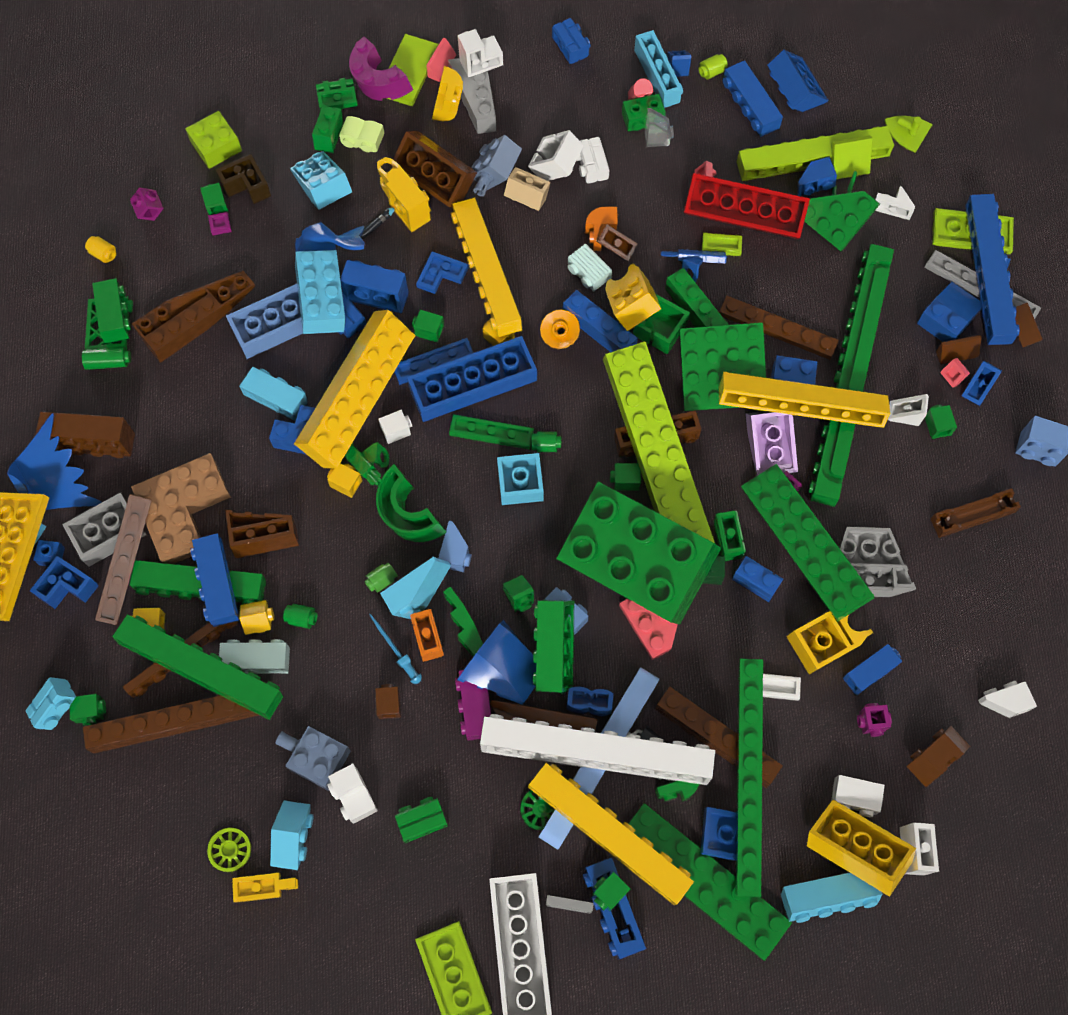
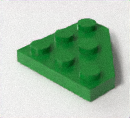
M866 191L811 198L804 222L839 251H843L880 203Z

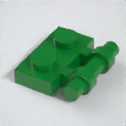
M344 77L339 78L338 81L329 82L326 80L323 83L316 84L320 112L322 106L339 109L358 106L353 78L345 79Z

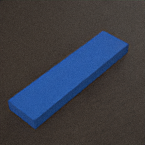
M468 338L401 361L394 373L399 385L408 382V376L473 354L474 352Z

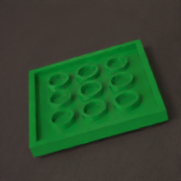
M763 323L680 329L685 411L739 408L719 404V385L723 372L766 378Z

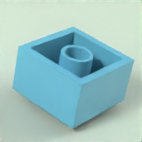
M539 453L497 457L502 505L544 500Z

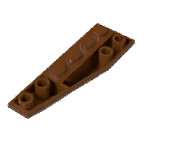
M244 271L235 273L163 302L133 322L132 326L148 349L161 363L211 328L233 309L255 287V284Z

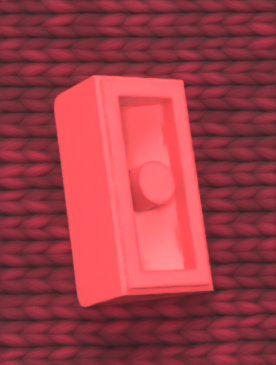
M446 38L441 40L426 65L428 78L438 82L441 81L444 66L448 67V60L456 57L454 49Z

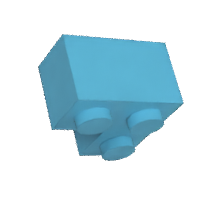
M283 801L271 829L270 866L298 870L301 861H305L307 847H304V843L307 840L308 828L312 827L314 815L310 814L311 804Z

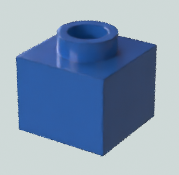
M38 540L34 561L41 566H50L57 556L61 559L63 558L65 547L60 542Z

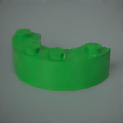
M393 464L383 475L376 493V506L382 520L398 536L413 542H426L444 535L446 530L428 508L414 513L406 511L405 501L414 487L399 468Z

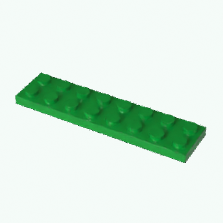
M777 464L741 486L744 493L823 603L831 611L837 622L875 598L874 594Z
M644 803L629 822V825L636 830L634 834L640 839L642 837L647 838L654 844L653 849L659 854L661 851L667 854L673 860L671 864L676 868L681 866L691 874L690 879L694 882L684 896L755 955L765 961L792 922H789L785 916L761 897L737 896L736 877L712 857L700 854L701 848Z

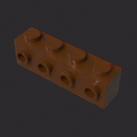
M696 410L671 416L680 443H693L699 439L701 426ZM626 426L616 428L614 441L619 457L634 456L635 453Z

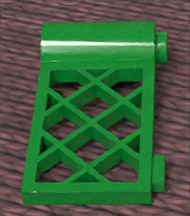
M128 296L124 297L123 300L127 303L128 311L133 312V300H130ZM88 299L85 350L82 351L84 369L127 367L128 363H131V353L127 351L128 339L122 340L121 344H112L111 342L105 344L103 340L100 344L91 346V342L96 337L100 339L102 337L99 333V328L97 330L92 328V325L98 321L97 313L93 311L95 299Z

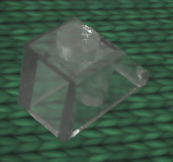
M647 108L645 124L646 146H669L670 138L674 136L673 126H670L669 118L652 108Z

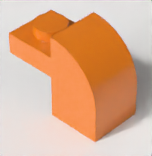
M599 207L588 215L585 234H589V243H593V251H601V244L596 242L601 224H608L617 230V207Z

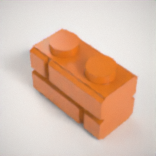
M428 609L411 614L410 617L423 662L444 656L432 610Z

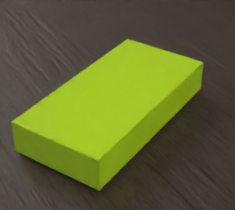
M703 233L702 250L725 252L726 255L741 256L742 236Z

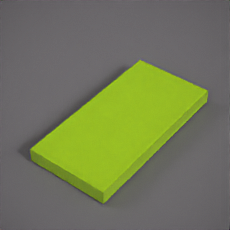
M405 34L389 68L396 65L404 72L413 90L393 101L413 107L428 75L426 65L439 44Z
M935 208L932 245L972 250L966 212ZM998 215V219H1001L1002 224L1001 236H1004V253L1011 254L1013 251L1014 217Z
M459 921L415 939L441 1015L493 1014Z

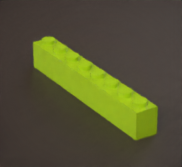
M877 126L872 129L856 130L849 133H837L831 136H819L813 139H801L795 142H783L771 146L764 145L753 149L746 148L739 151L737 165L742 181L805 171L810 162L830 157L832 162L833 141L870 135L872 137L871 159L890 156L894 143L888 126Z

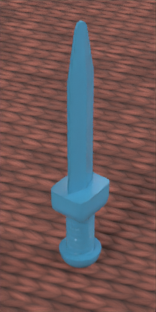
M369 614L377 629L398 656L399 660L396 662L398 666L404 668L411 678V683L418 684L422 679L421 673L418 674L410 663L411 659L407 654L402 656L381 625Z

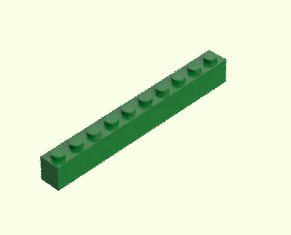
M763 659L739 660L736 836L737 896L761 897Z

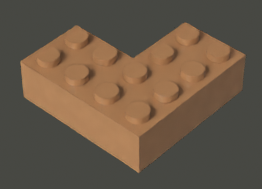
M211 453L131 486L134 495L152 499L145 523L158 556L165 564H176L192 557L190 548H193L192 540L201 538L192 514L231 498Z

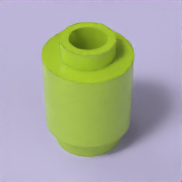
M716 54L700 62V75L708 80L724 72L728 67L725 56Z

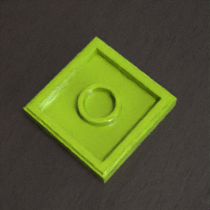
M870 135L833 141L832 164L837 174L836 179L852 177L854 171H857V176L870 174L872 137Z

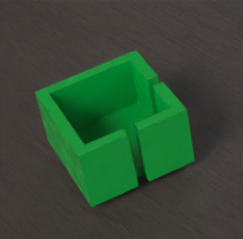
M656 294L661 309L636 325L633 335L648 344L652 341L653 347L668 354L680 336V329H684L688 324L690 312Z

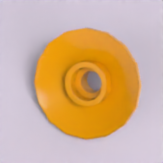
M553 311L546 315L540 327L541 337L552 348H567L574 344L579 336V321L569 311ZM564 329L565 331L563 334H558V330Z

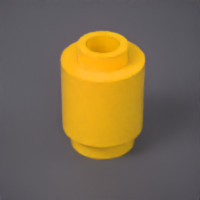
M91 236L85 244L88 253L104 263L112 261L116 256L115 246L100 237Z

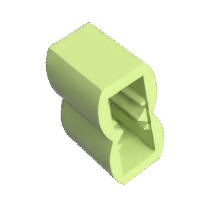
M347 116L339 136L341 143L348 148L359 147L365 152H377L384 136V129L380 123Z

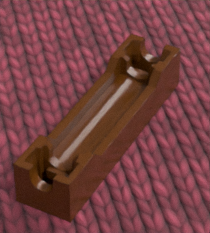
M1011 488L960 507L935 513L930 520L938 537L941 538L1016 513L1021 506L1019 502L1014 501L1013 495L1015 493ZM1003 498H1005V500H1006V502H1007V504H1008V507L1006 506L1004 500H1002ZM944 519L946 527L949 528L945 529L944 526L942 527L940 520Z

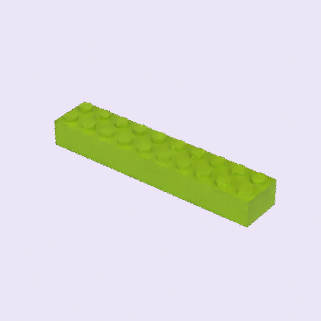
M646 342L605 354L603 362L654 511L715 543Z

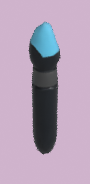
M387 208L379 217L364 228L361 239L367 237L386 219H389L395 209Z

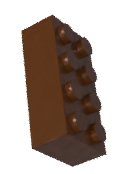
M406 131L393 159L410 178L413 177L416 180L418 186L448 207H453V203L464 200L477 174L475 170L419 131Z
M40 412L36 434L52 414L51 412ZM54 413L50 440L59 436V442L55 451L72 449L73 455L86 453L96 457L111 455L115 458H123L124 456L131 457L135 433L124 417Z

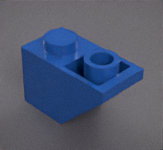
M830 157L810 162L798 182V196L811 195L814 192L829 190L836 186L837 174Z

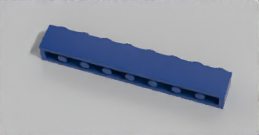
M994 194L970 195L965 207L987 344H1012L1016 337L1019 336L1020 329L1015 320L1016 307L1013 306L1012 302L1013 289L1009 285L1010 271H1007L1006 267L1007 254L1004 253L1003 249L1004 236H1001L1000 232L1002 224L997 214L999 205L998 202H995Z

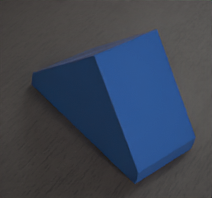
M686 50L667 51L668 61L674 69L675 75L689 76L691 54Z
M983 361L974 373L962 396L980 406L1002 370Z

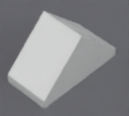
M925 394L890 401L888 420L919 426L927 415L929 396Z

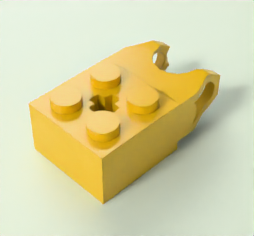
M384 157L377 162V169L381 176L380 185L389 199V205L395 209V213L411 232L431 220V209L428 204L429 197L424 190L421 191L416 180L413 177L410 178L393 159ZM389 163L392 165V169L389 172H385L381 166Z
M634 263L628 267V272L623 278L616 281L609 279L606 283L605 290L613 313L627 331L661 309L649 280Z
M831 611L796 629L786 637L807 672L811 674L860 646L873 631L871 629L861 632L854 631L848 624L849 615L837 622Z

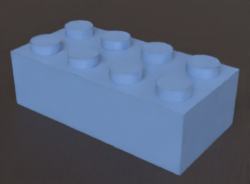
M297 284L226 316L247 359L303 334Z

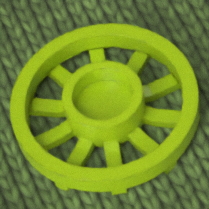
M225 828L218 831L208 844L207 853L209 861L216 869L223 872H233L244 867L251 855V842L248 836L236 828ZM228 832V840L225 841L222 834ZM232 832L239 833L237 838L232 841ZM218 837L222 842L221 845L214 844ZM243 837L246 842L238 845L237 843ZM247 846L246 853L239 851V848ZM212 848L219 849V853L212 855ZM238 854L245 856L242 862L238 859ZM222 856L221 861L217 864L214 858ZM228 859V868L221 867L225 860ZM232 859L237 862V866L232 867Z

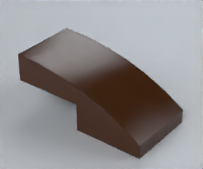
M1028 302L1017 306L1015 320L1016 324L1019 325L1020 332L1018 337L1022 347L1043 340Z

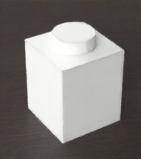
M402 410L378 419L388 444L411 435L409 428L412 427V423L408 415L404 416Z

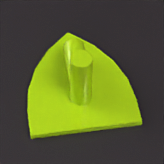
M894 116L885 119L891 136L900 145L916 153L933 125L922 120L920 117Z

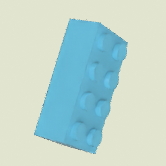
M336 250L295 252V270L303 334L344 332L345 313Z

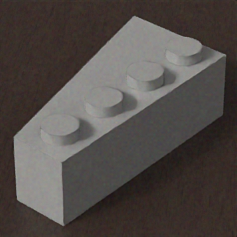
M460 58L449 59L448 67L455 70L462 78V102L468 110L469 117L477 133L495 132L496 116L488 71L468 77L460 62Z

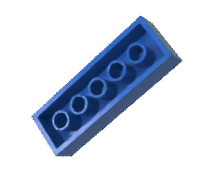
M520 336L408 376L407 380L421 419L425 422L537 381V369L523 337Z

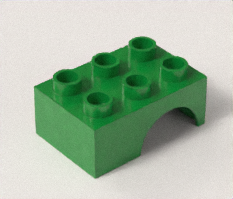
M597 482L556 559L665 620L680 625L721 547L612 488Z

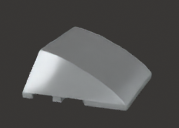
M846 528L840 550L874 594V597H892L916 590V586L908 574V568L904 565L900 556L899 547L890 528Z

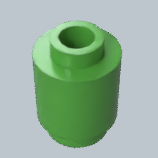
M389 563L381 564L365 575L367 580L364 582L371 592L375 590L378 593L393 583L398 575Z

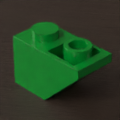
M523 575L503 584V591L514 612L519 610L523 612L532 607L531 604L534 603V590Z

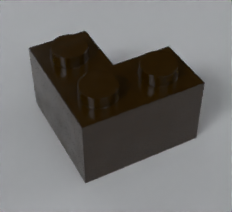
M251 154L216 169L220 183L228 197L244 190L248 192L254 204L271 197L268 184Z

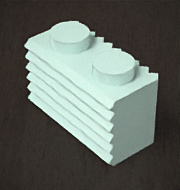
M584 244L572 255H569V271L573 275L579 276L582 284L593 292L612 278V269L587 244Z

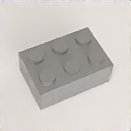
M121 493L62 524L81 560L88 567L114 553L128 502ZM144 530L142 532L141 538L146 535Z

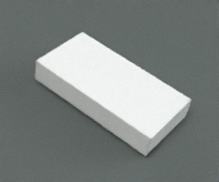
M763 674V697L799 701L801 677Z

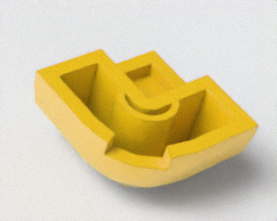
M446 66L443 69L432 119L437 121H449L455 118L463 89L461 76L455 70Z

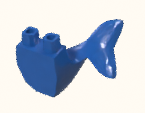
M321 222L310 225L302 231V235L299 238H296L295 251L336 250V245L349 250H362L365 243L361 239V235L364 232L365 226L357 227L342 235H336Z

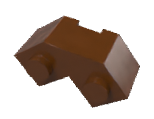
M952 726L945 731L941 728L932 736L934 741L925 750L922 751L919 748L910 756L912 761L906 767L925 787L942 775L954 761L958 760L970 748V745Z

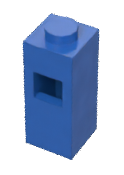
M887 644L847 673L843 679L857 696L896 668L902 662L901 656L895 648H891Z

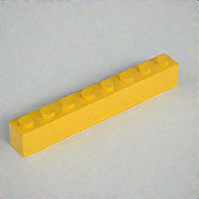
M472 198L453 203L454 212H451L453 224L457 223L458 225L456 231L458 238L463 239V242H461L463 251L469 255L467 261L469 268L474 269L472 274L475 284L479 283L480 285L478 287L480 298H484L486 301L484 308L486 314L491 315L489 320L492 330L497 331L498 337L522 331L521 317L476 199Z
M723 372L719 385L720 405L884 428L890 415L888 395Z
M546 763L531 781L528 788L670 903L677 905L694 882L690 879L691 874L683 867L676 868L671 864L673 860L661 851L659 854L653 849L654 844L647 838L642 837L640 839L635 835L634 832L636 830L626 822L622 824L615 819L617 815L611 809L600 807L597 804L599 800L592 794L587 793L585 795L580 791L579 788L581 786L571 778L569 780L561 775L562 771L556 765L551 764L549 766Z

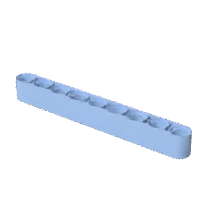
M640 667L601 734H604V731H613L618 733L617 736L626 737L658 683L659 678ZM580 767L573 780L581 786L579 790L585 795L587 793L592 794L605 770ZM555 810L539 838L558 850L572 828L573 823Z

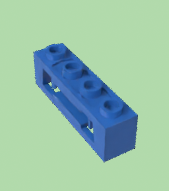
M612 858L586 867V873L583 874L587 888L592 887L593 893L596 891L593 886L597 883V879L602 877L607 879V874L611 875L613 872L619 877ZM626 895L617 904L625 926L629 925L634 940H631L628 928L619 932L623 943L619 942L616 934L617 926L612 912L607 908L603 911L594 902L596 897H591L595 910L600 909L603 919L599 921L603 932H608L611 938V942H608L612 956L617 955L619 960L646 949Z

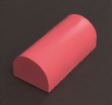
M639 79L629 89L628 99L633 100L650 96L653 93L652 83L647 79Z

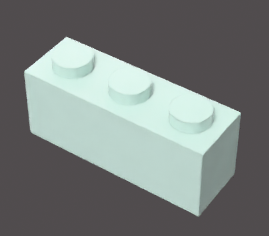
M278 639L271 640V643H262L261 640H249V643H240L239 640H227V643H220L219 657L226 664L232 662L238 665L241 671L246 674L248 672L254 674L288 673L290 648L287 643Z

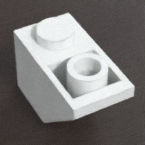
M1013 681L1003 685L1005 689L999 691L996 688H992L983 692L985 696L978 700L981 705L1009 718L1037 707L1026 682L1017 684V681Z

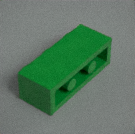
M117 278L92 283L99 333L105 344L129 339L128 330H131L129 319L126 318V314L129 311L126 301L124 302L123 300L126 297L124 286L119 285Z

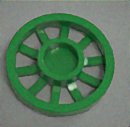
M530 790L522 799L520 806L521 816L530 828L542 831L545 828V817L550 819L551 815L549 813H553L555 809H551V806L540 797L539 800H536L532 795L534 792ZM528 797L531 798V800L534 802V805L525 803ZM524 806L532 808V811L525 814ZM534 814L535 818L531 823L527 817ZM538 818H541L542 827L535 825Z

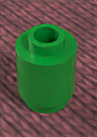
M537 431V434H532V450H537V452H557L558 448H561L562 438L558 436L557 432Z
M292 604L286 606L283 620L288 622L289 625L310 629L312 625L316 624L318 614L313 607Z

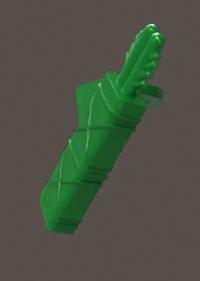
M378 442L372 444L363 452H360L352 443L344 456L358 473L367 479L370 485H378L382 481L380 478L381 474L378 470H375L376 468L373 464L375 463L381 468H385L389 464L388 451ZM381 452L384 454V463L381 461Z

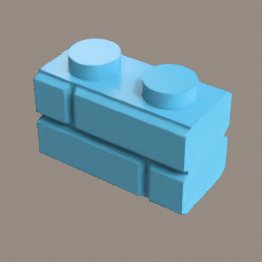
M48 678L32 703L28 706L26 713L31 718L30 721L34 728L52 730L57 726L63 714L70 708L76 695L70 689L71 686L68 680Z

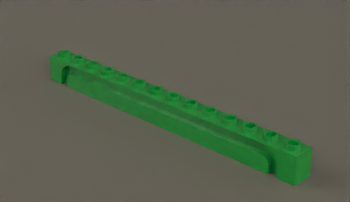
M871 244L868 251L864 250L861 259L864 267H860L857 279L861 280L860 284H856L853 295L857 296L856 302L853 301L850 308V313H853L852 319H848L846 330L849 332L848 336H844L842 347L845 350L844 354H840L838 365H841L840 371H836L834 383H837L836 388L863 392L894 249ZM828 420V424L824 425L821 433L824 441L823 444H819L817 451L820 459L819 462H815L813 474H816L815 481L811 480L808 493H812L810 501L833 507L837 504L856 424Z

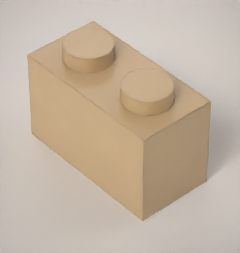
M515 167L508 177L504 196L539 211L546 200L551 182Z

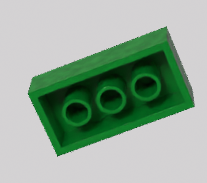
M541 600L538 601V605H535L534 616L537 618V627L534 629V640L537 641V650L534 651L533 655L534 663H536L533 685L536 686V691L565 692L573 687L575 601Z

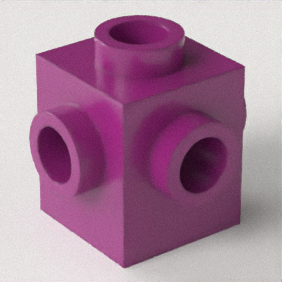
M139 187L130 199L138 219L155 221L164 209L156 190Z
M870 703L866 704L859 712V715H857L858 727L862 728L863 734L870 733L871 737L884 735V732L891 727L892 718L890 712H888L887 705Z

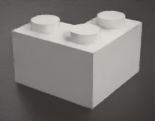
M476 29L458 35L459 58L468 77L503 65V52L495 36L480 39Z
M354 764L328 776L331 783L327 784L332 796L336 800H341L343 807L340 810L345 820L350 819L354 824L378 811Z

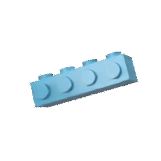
M654 31L636 35L634 51L649 81L652 83L655 94H660L664 108L680 103L681 94H683L682 85L679 83L675 71L671 67L668 57L664 53Z
M851 873L785 886L781 893L789 922L796 920L797 923L808 921L810 917L818 915L820 918H825L837 911L848 913L855 910V907L864 906V908H871L878 904L883 895L881 891Z

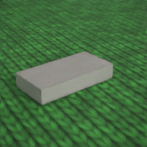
M547 895L546 901L548 907L589 914L592 913L594 905L591 902Z

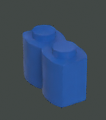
M584 687L569 688L568 711L575 714L589 712L595 716H608L611 714L613 704L612 692L604 689L590 691Z

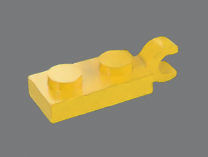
M280 873L233 878V902L282 897L281 890L298 889V879H281Z

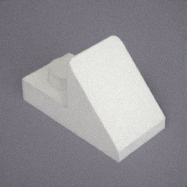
M902 186L899 187L896 197L878 193L875 198L880 203L875 211L910 220L915 209V205Z

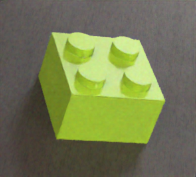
M219 111L185 128L190 142L209 169L242 151L238 137Z

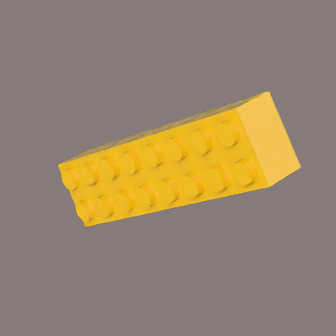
M389 310L374 311L294 443L323 468H338L415 337V334Z

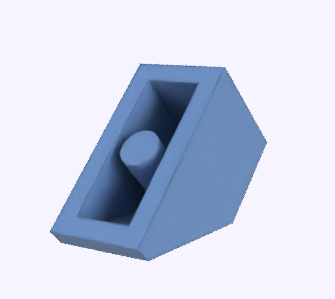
M449 521L438 559L449 562L451 565L449 569L464 573L465 566L469 567L472 554H469L468 545L455 524Z

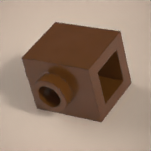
M394 684L381 685V688H375L378 718L401 717L399 688L394 687Z

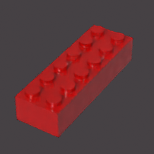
M693 173L684 214L800 239L810 199Z

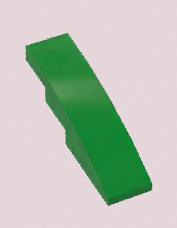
M449 587L443 593L445 599L455 609L450 615L451 619L461 630L457 635L458 641L474 657L483 645L482 640L464 604L452 588Z

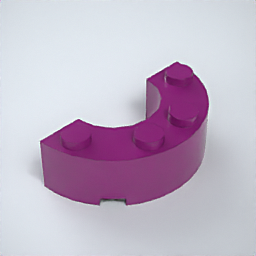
M362 37L356 42L350 55L349 67L360 90L366 96L382 101L383 98L394 100L405 96L413 90L406 74L396 65L386 70H376L382 60L375 46L366 37Z

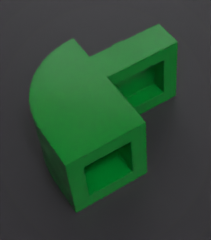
M676 781L657 787L655 791L657 798H664L665 801L677 798V794L680 793L683 802L695 793L699 784Z

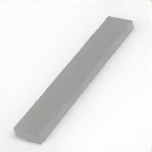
M935 250L924 268L950 282H954L962 289L980 298L976 272ZM1013 292V306L1017 307L1028 302L1035 319L1041 307Z

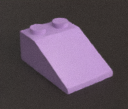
M770 411L746 413L747 432L756 476L775 464L779 466L783 473L785 471L789 473L798 472L793 415Z

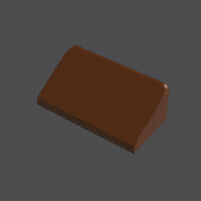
M601 224L596 242L629 261L637 243L608 224Z
M981 335L942 342L936 351L940 364L950 363L956 358L959 361L977 358L980 354Z

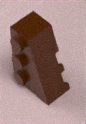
M226 510L229 543L235 558L299 546L297 529L292 515L270 513L258 515L246 511L245 513H233L232 510Z

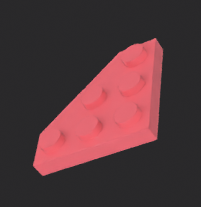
M629 599L619 604L652 660L671 650L678 624L665 620Z

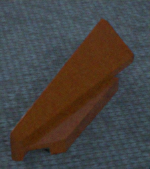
M491 700L490 703L496 715L503 716L505 720L523 718L526 719V723L535 724L536 721H544L553 727L565 724L572 726L573 730L581 731V728L596 730L597 719L495 700Z

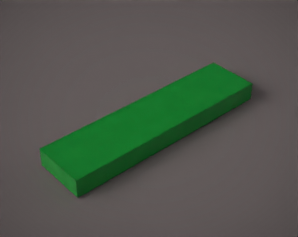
M453 414L449 436L530 450L534 428Z

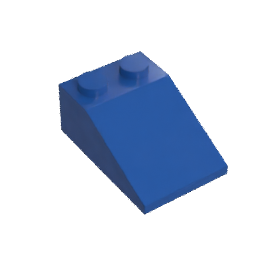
M951 282L927 307L917 324L942 342L955 340L982 309L981 301L954 282Z

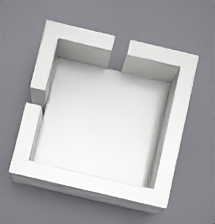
M570 130L557 133V135L545 136L536 150L538 153L534 154L528 167L537 177L547 181L567 177L572 173L573 166L580 157L583 144Z

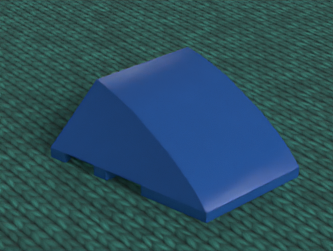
M503 620L481 646L457 680L463 683L464 681L473 683L479 689L486 688L496 692L500 697L523 705L536 687L533 685L536 663H534L533 654Z

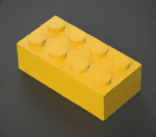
M835 800L831 801L811 828L807 847L889 897L912 864L916 851L914 846Z

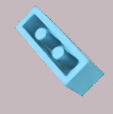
M252 367L239 386L243 395L296 421L300 405L306 406L308 403L305 391L298 386L292 387L280 377L276 379L262 368L258 370Z

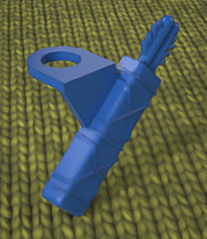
M678 249V252L661 251V256L678 257V261H683L682 268L686 271L688 268L692 270V279L695 282L698 279L699 266L702 262L726 263L727 261L726 253L719 251Z

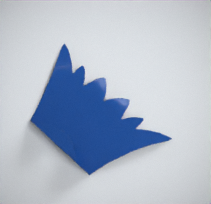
M52 413L25 450L11 464L7 474L18 493L44 494L48 496L49 501L46 510L97 506L102 502L81 493L87 490L88 487L74 483L83 474L84 470L76 467H65L71 457L72 449L55 451L59 442V436L50 440L54 413Z

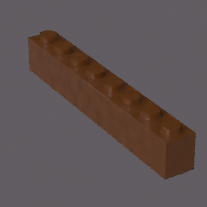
M216 696L83 727L85 749L92 753H98L259 715L222 696Z

